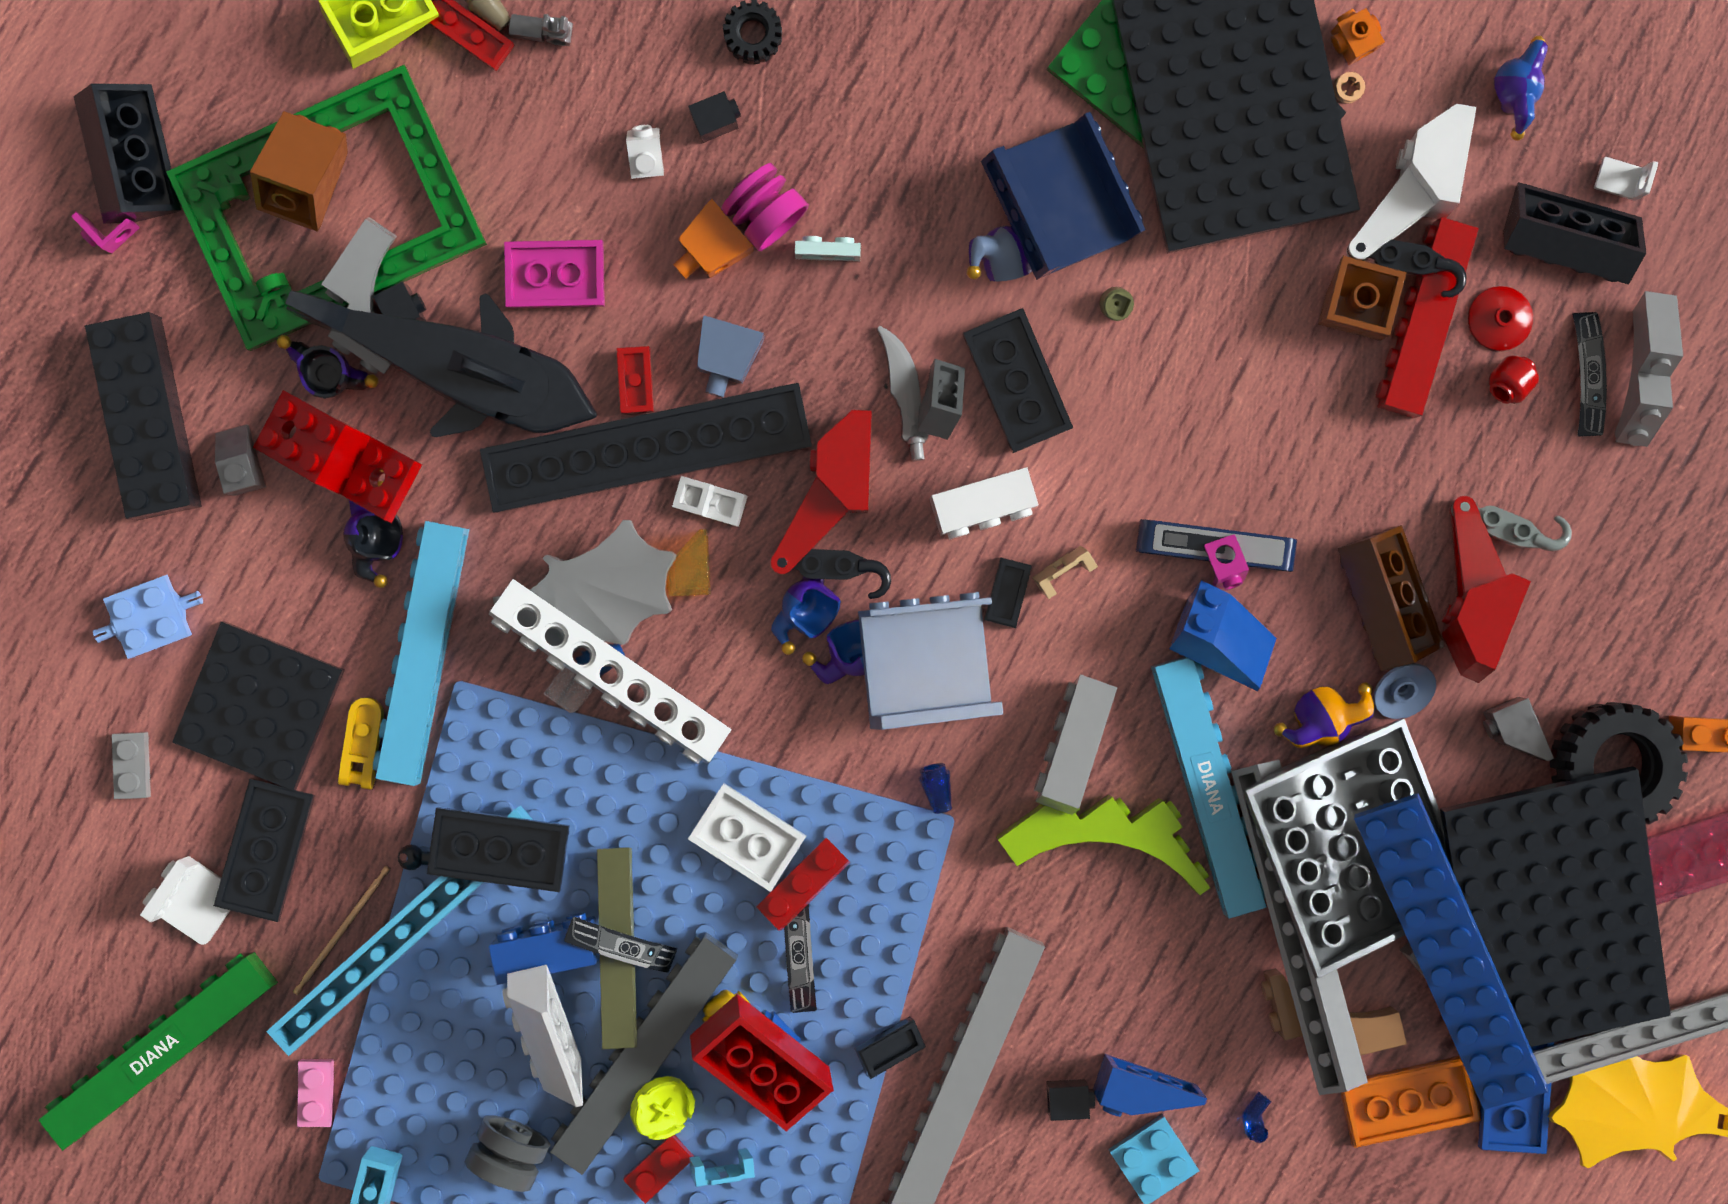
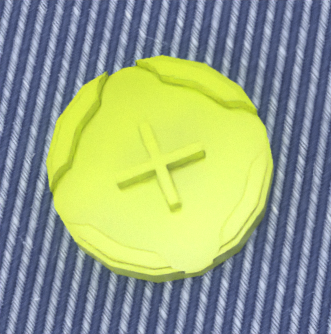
M672 1076L658 1077L646 1083L636 1093L631 1103L630 1117L634 1127L640 1134L648 1136L649 1139L653 1140L667 1139L679 1133L685 1127L683 1123L688 1117L691 1119L694 1113L695 1099L691 1089L680 1078Z

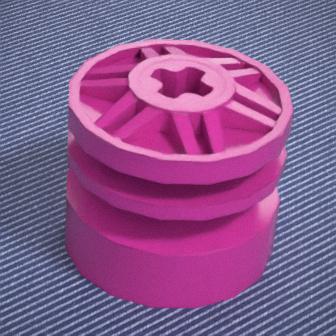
M768 163L746 176L737 184L721 207L726 216L735 214L732 219V223L735 226H739L749 220L751 221L744 236L757 251L765 250L780 239L798 222L809 207V204L795 189H790L781 195L779 194L786 179L782 175L774 178L777 169L772 163Z

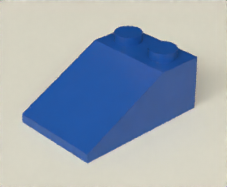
M1201 580L1186 601L1169 649L1258 691L1277 638L1231 594Z
M1108 1054L1104 1055L1093 1087L1099 1104L1103 1106L1102 1110L1121 1117L1122 1112L1129 1115H1139L1202 1106L1207 1101L1206 1096L1195 1083Z

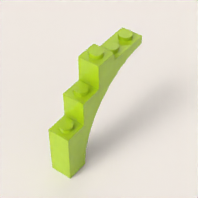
M1110 795L1104 797L1080 816L1076 814L1079 810L1071 815L1040 804L996 836L1016 866L1039 853L1062 845L1082 842L1116 843L1139 849L1162 860L1178 872L1199 895L1210 889L1205 881L1209 878L1208 873L1198 861L1194 864L1186 855L1190 849L1181 836L1173 837V834L1182 828L1178 821L1182 817L1180 812L1171 801L1165 803L1160 798L1130 819L1127 816L1131 812L1122 799L1119 797L1114 800Z

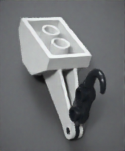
M1455 104L1418 129L1411 140H1406L1404 149H1400L1396 162V169H1401L1399 180L1347 246L1346 253L1348 257L1362 261L1371 258L1377 265L1418 276L1441 271L1450 272L1456 277V285L1451 290L1442 291L1441 296L1451 298L1463 291L1467 275L1459 262L1443 257L1428 246L1393 239L1423 216L1435 219L1440 217L1447 218L1460 203L1476 107Z

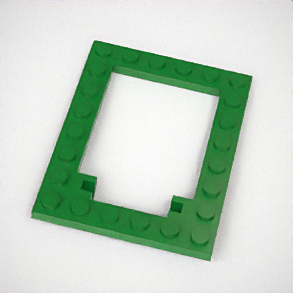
M405 65L293 114L302 115L312 122L326 127L332 126L344 132L390 111L438 216L441 227L387 251L377 273L374 295L487 245ZM277 122L166 172L248 351H253L277 340L281 335L291 334L312 324L286 309L287 305L285 303L292 288L284 273L270 274L255 283L223 213L224 210L231 208L230 200L240 199L244 202L251 199L242 177L250 174L254 163ZM324 280L297 291L323 298L346 308L349 305L345 300L341 304L325 293L327 288L321 285ZM275 288H280V289H278V290L273 291V292L270 293V290L275 289Z

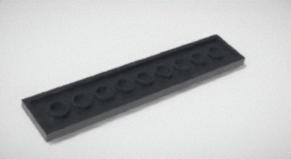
M799 383L481 448L480 453L493 513H499L811 448L812 443Z

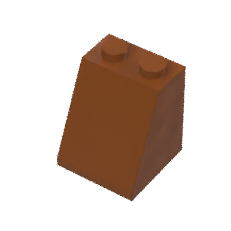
M283 111L250 171L256 210L318 232L348 154L346 134L335 127H326L312 122L302 115H293Z

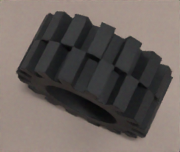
M744 0L740 2L739 7L734 5L731 8L730 15L727 13L725 17V24H723L724 39L729 52H732L737 60L741 58L743 63L749 64V61H754V64H760V60L765 59V61H768L772 53L774 55L777 53L778 46L782 42L781 21L779 16L777 17L774 8L770 9L768 7V3L762 1L759 4L757 0H751V3L746 4ZM751 20L762 23L766 30L764 38L755 44L747 43L740 35L743 24Z

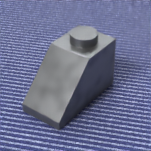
M248 424L221 431L215 435V464L224 494L236 496L266 487L256 449L253 448L254 442Z
M1517 697L1483 712L1486 718L1483 721L1484 728L1491 739H1495V742L1537 759L1546 761L1554 759L1529 698Z

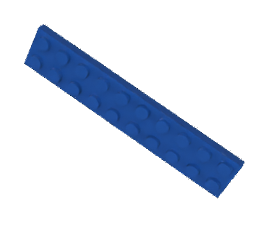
M1419 793L1355 814L1354 820L1483 1109L1547 1093L1548 1085Z

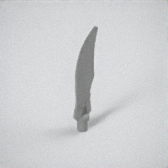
M879 326L877 331L885 347L888 361L890 393L893 395L901 411V438L910 446L912 461L924 460L923 444L929 434L917 431L921 397L914 362L904 344L890 331Z

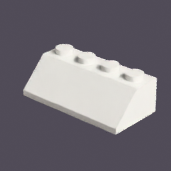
M542 965L508 973L507 988L503 989V999L506 1008H512L513 1010L512 1022L515 1031H521V1045L524 1055H530L531 1057L530 1068L533 1078H539L544 1091L575 1107L583 1106L581 1056L548 966Z

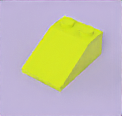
M318 0L321 13L353 69L383 55L439 16L431 0Z

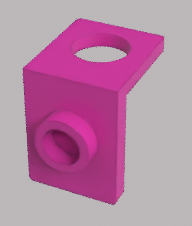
M78 212L71 216L83 229L80 234L91 246L95 247L98 245L101 249L111 254L140 228L135 222L126 218L105 237L87 217ZM123 231H125L120 237L117 238V236H118L120 233H122Z
M1235 534L1205 544V551L1215 573L1212 585L1219 589L1224 588L1225 590L1242 585L1249 568ZM1221 546H1228L1234 551L1235 558L1230 563H1221L1216 558V550Z

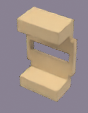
M1079 546L1044 568L1043 571L1032 578L1042 594L1050 599L1057 594L1050 583L1051 580L1079 564V562L1089 572L1098 566L1089 551ZM1063 563L1065 566L1058 570L1056 567Z

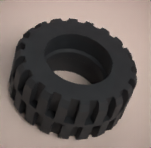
M1618 702L1594 704L1588 706V711H1578L1572 716L1574 722L1572 724L1564 723L1559 730L1560 733L1564 734L1562 739H1554L1552 749L1557 750L1556 758L1550 760V768L1556 769L1557 775L1551 777L1552 782L1557 783L1594 775V760L1600 746L1616 734L1627 735L1635 741L1642 756V770L1639 777L1645 823L1649 825L1658 821L1657 813L1666 815L1673 808L1670 801L1672 799L1679 800L1683 791L1678 788L1681 781H1687L1688 772L1682 771L1683 763H1688L1687 753L1680 752L1679 746H1682L1684 743L1679 734L1671 733L1674 726L1667 719H1660L1659 713L1651 709Z

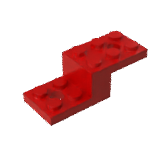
M284 390L253 446L256 450L309 481L344 496L390 523L393 522L422 467L421 463ZM296 427L294 435L289 438L292 428ZM385 474L384 482L378 487L380 476Z

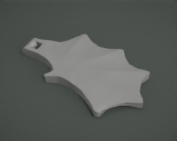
M623 520L617 529L598 547L576 558L563 560L551 555H545L543 560L549 565V572L530 591L601 640L624 645L629 642L633 630L641 621L653 615L668 614L672 611L666 596L665 587L667 573L676 560L677 555L672 551L659 550L648 545L638 535L631 520ZM500 596L493 597L494 605L498 601ZM522 610L517 614L519 624L524 627H531L536 622L534 613L529 610ZM549 629L545 632V640L551 646H558L563 641V635L557 629ZM581 647L575 648L572 655Z

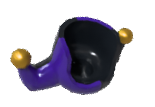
M281 335L277 339L279 348L286 349L290 359L297 364V371L302 385L306 391L315 397L332 398L342 393L345 389L364 390L366 388H375L379 383L378 377L353 368L349 365L345 356L332 347L323 345L309 347L303 342L291 341L289 336Z
M378 481V487L383 483V481ZM349 500L351 517L346 522L343 537L347 549L352 553L354 573L359 578L374 582L376 587L384 588L387 585V577L376 574L372 569L373 561L390 560L397 556L403 540L402 524L397 514L393 522L390 523Z

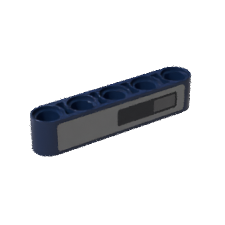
M1140 519L1136 552L1210 562L1204 545L1235 534L1248 567L1293 572L1297 539ZM1221 546L1216 550V558L1221 563H1230L1235 558L1234 551L1228 546Z

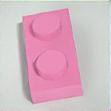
M301 1059L298 1061L297 1127H331L333 1125L334 1059Z

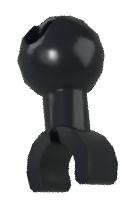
M406 845L398 853V863L406 870H416L421 865H428L430 852H422L416 845ZM400 854H406L408 860L402 861Z

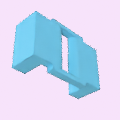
M747 1148L738 1150L739 1164L737 1165L730 1164L704 1169V1164L699 1156L689 1158L691 1177L696 1187L741 1181V1179L755 1177L753 1157ZM726 1171L729 1177L721 1178L718 1172Z

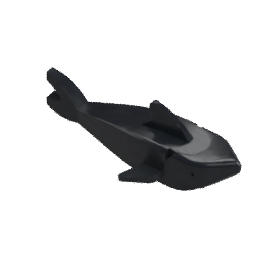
M292 290L289 292L285 303L288 311L314 325L345 335L420 384L455 403L431 428L430 434L432 437H441L473 430L480 426L487 417L532 433L553 432L597 417V412L570 369L554 358L514 343V331L511 323L486 293L479 298L481 332L452 325L351 310L320 297Z

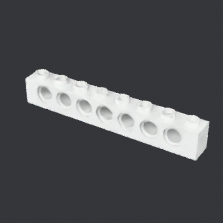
M514 579L489 612V615L494 618L491 621L494 626L507 634L511 629L521 636L519 642L533 652H536L537 649L543 651L549 656L546 661L560 671H563L566 667L575 673L574 680L588 690L594 686L604 693L601 699L616 709L621 705L629 710L631 713L628 717L642 727L649 724L658 730L655 736L670 746L674 742L685 749L682 754L696 764H699L700 761L704 763L710 762L732 730ZM522 610H529L534 613L536 622L531 627H524L519 624L517 614ZM549 629L559 630L563 635L562 643L558 646L549 645L545 640V632ZM582 647L588 650L590 661L587 664L579 665L573 660L572 653L575 648ZM611 666L616 670L617 679L614 683L607 684L601 680L600 670L602 667ZM630 685H639L643 689L644 698L641 702H632L628 698L627 690ZM658 703H664L669 706L671 716L667 721H660L656 718L654 709ZM687 721L694 723L698 729V734L693 740L686 739L681 731L683 724Z

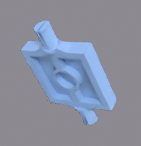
M164 575L103 598L110 615L111 624L93 630V635L96 636L107 632L95 638L98 643L116 636L123 646L127 659L191 636L192 633L186 621V609L203 604V599L199 598L191 602L189 601L201 596L199 591L180 598L173 589L168 575Z

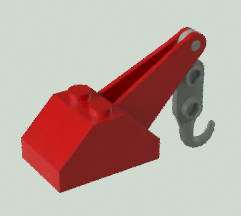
M1460 496L1450 507L1457 596L1452 605L1448 604L1442 616L1441 622L1445 623L1442 635L1460 675L1480 683L1496 670L1531 583L1530 580L1513 573L1506 575L1490 537L1516 548H1540L1553 552L1561 550L1568 545L1571 540L1572 530L1570 524L1564 518L1557 515L1554 517V520L1562 527V536L1558 539H1551L1544 536L1531 521L1496 506L1478 508L1471 497Z

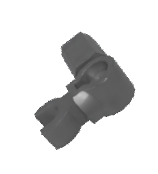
M512 14L509 35L511 38L544 42L546 38V41L551 44L569 46L573 23L569 22L568 18L564 16L556 18L544 14L543 18Z

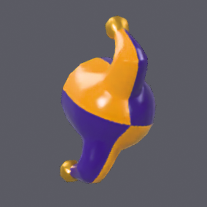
M1367 682L1361 683L1358 686V693L1361 695L1360 701L1350 704L1346 703L1335 689L1330 687L1313 689L1302 696L1294 709V716L1301 728L1292 730L1288 729L1284 723H1278L1274 726V733L1278 737L1283 736L1297 748L1307 747L1315 743L1319 745L1337 744L1347 737L1352 726L1361 724L1373 717L1372 686Z

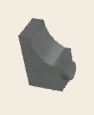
M934 359L930 366L926 391L919 406L917 431L948 440L962 416L964 367Z

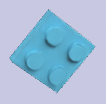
M1163 1114L1109 1148L1111 1155L1143 1204L1152 1203L1200 1171Z

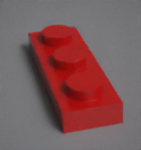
M431 0L439 16L428 24L494 71H497L515 46L514 43L456 1Z
M825 838L756 907L777 930L781 931L850 861Z

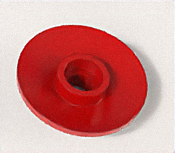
M1497 286L1483 291L1474 299L1468 312V325L1471 334L1479 344L1490 350L1506 351L1517 347L1528 337L1533 325V312L1530 303L1519 291L1510 287ZM1501 311L1509 315L1507 323L1500 320L1499 315Z

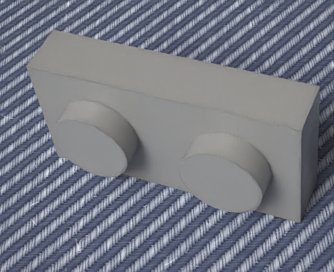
M148 732L112 734L114 799L151 797Z

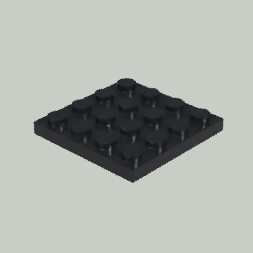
M221 621L172 742L292 791L297 790L345 669Z

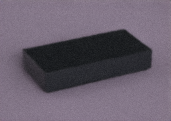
M1000 557L990 595L992 604H988L984 620L1016 628L1032 565Z
M909 1016L854 1049L866 1076L872 1079L924 1049L926 1046L914 1019Z

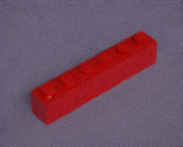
M1440 217L1427 226L1422 242L1426 243V246L1432 248L1443 257L1459 262L1466 272L1479 228ZM1441 271L1423 276L1417 275L1414 286L1408 288L1404 299V305H1407L1404 318L1400 317L1395 328L1394 335L1398 336L1395 349H1390L1385 362V367L1389 368L1385 380L1382 379L1376 391V398H1379L1378 408L1410 418H1417L1423 415L1459 294L1451 298L1441 296L1442 291L1451 290L1456 285V277L1452 273Z

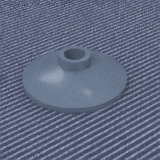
M1416 663L1390 670L1381 678L1374 691L1373 700L1377 710L1383 716L1391 719H1402L1415 715L1432 700L1436 691L1435 676L1429 668Z

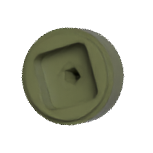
M1111 287L1100 298V310L1111 320H1124L1133 310V297L1127 290L1121 287Z

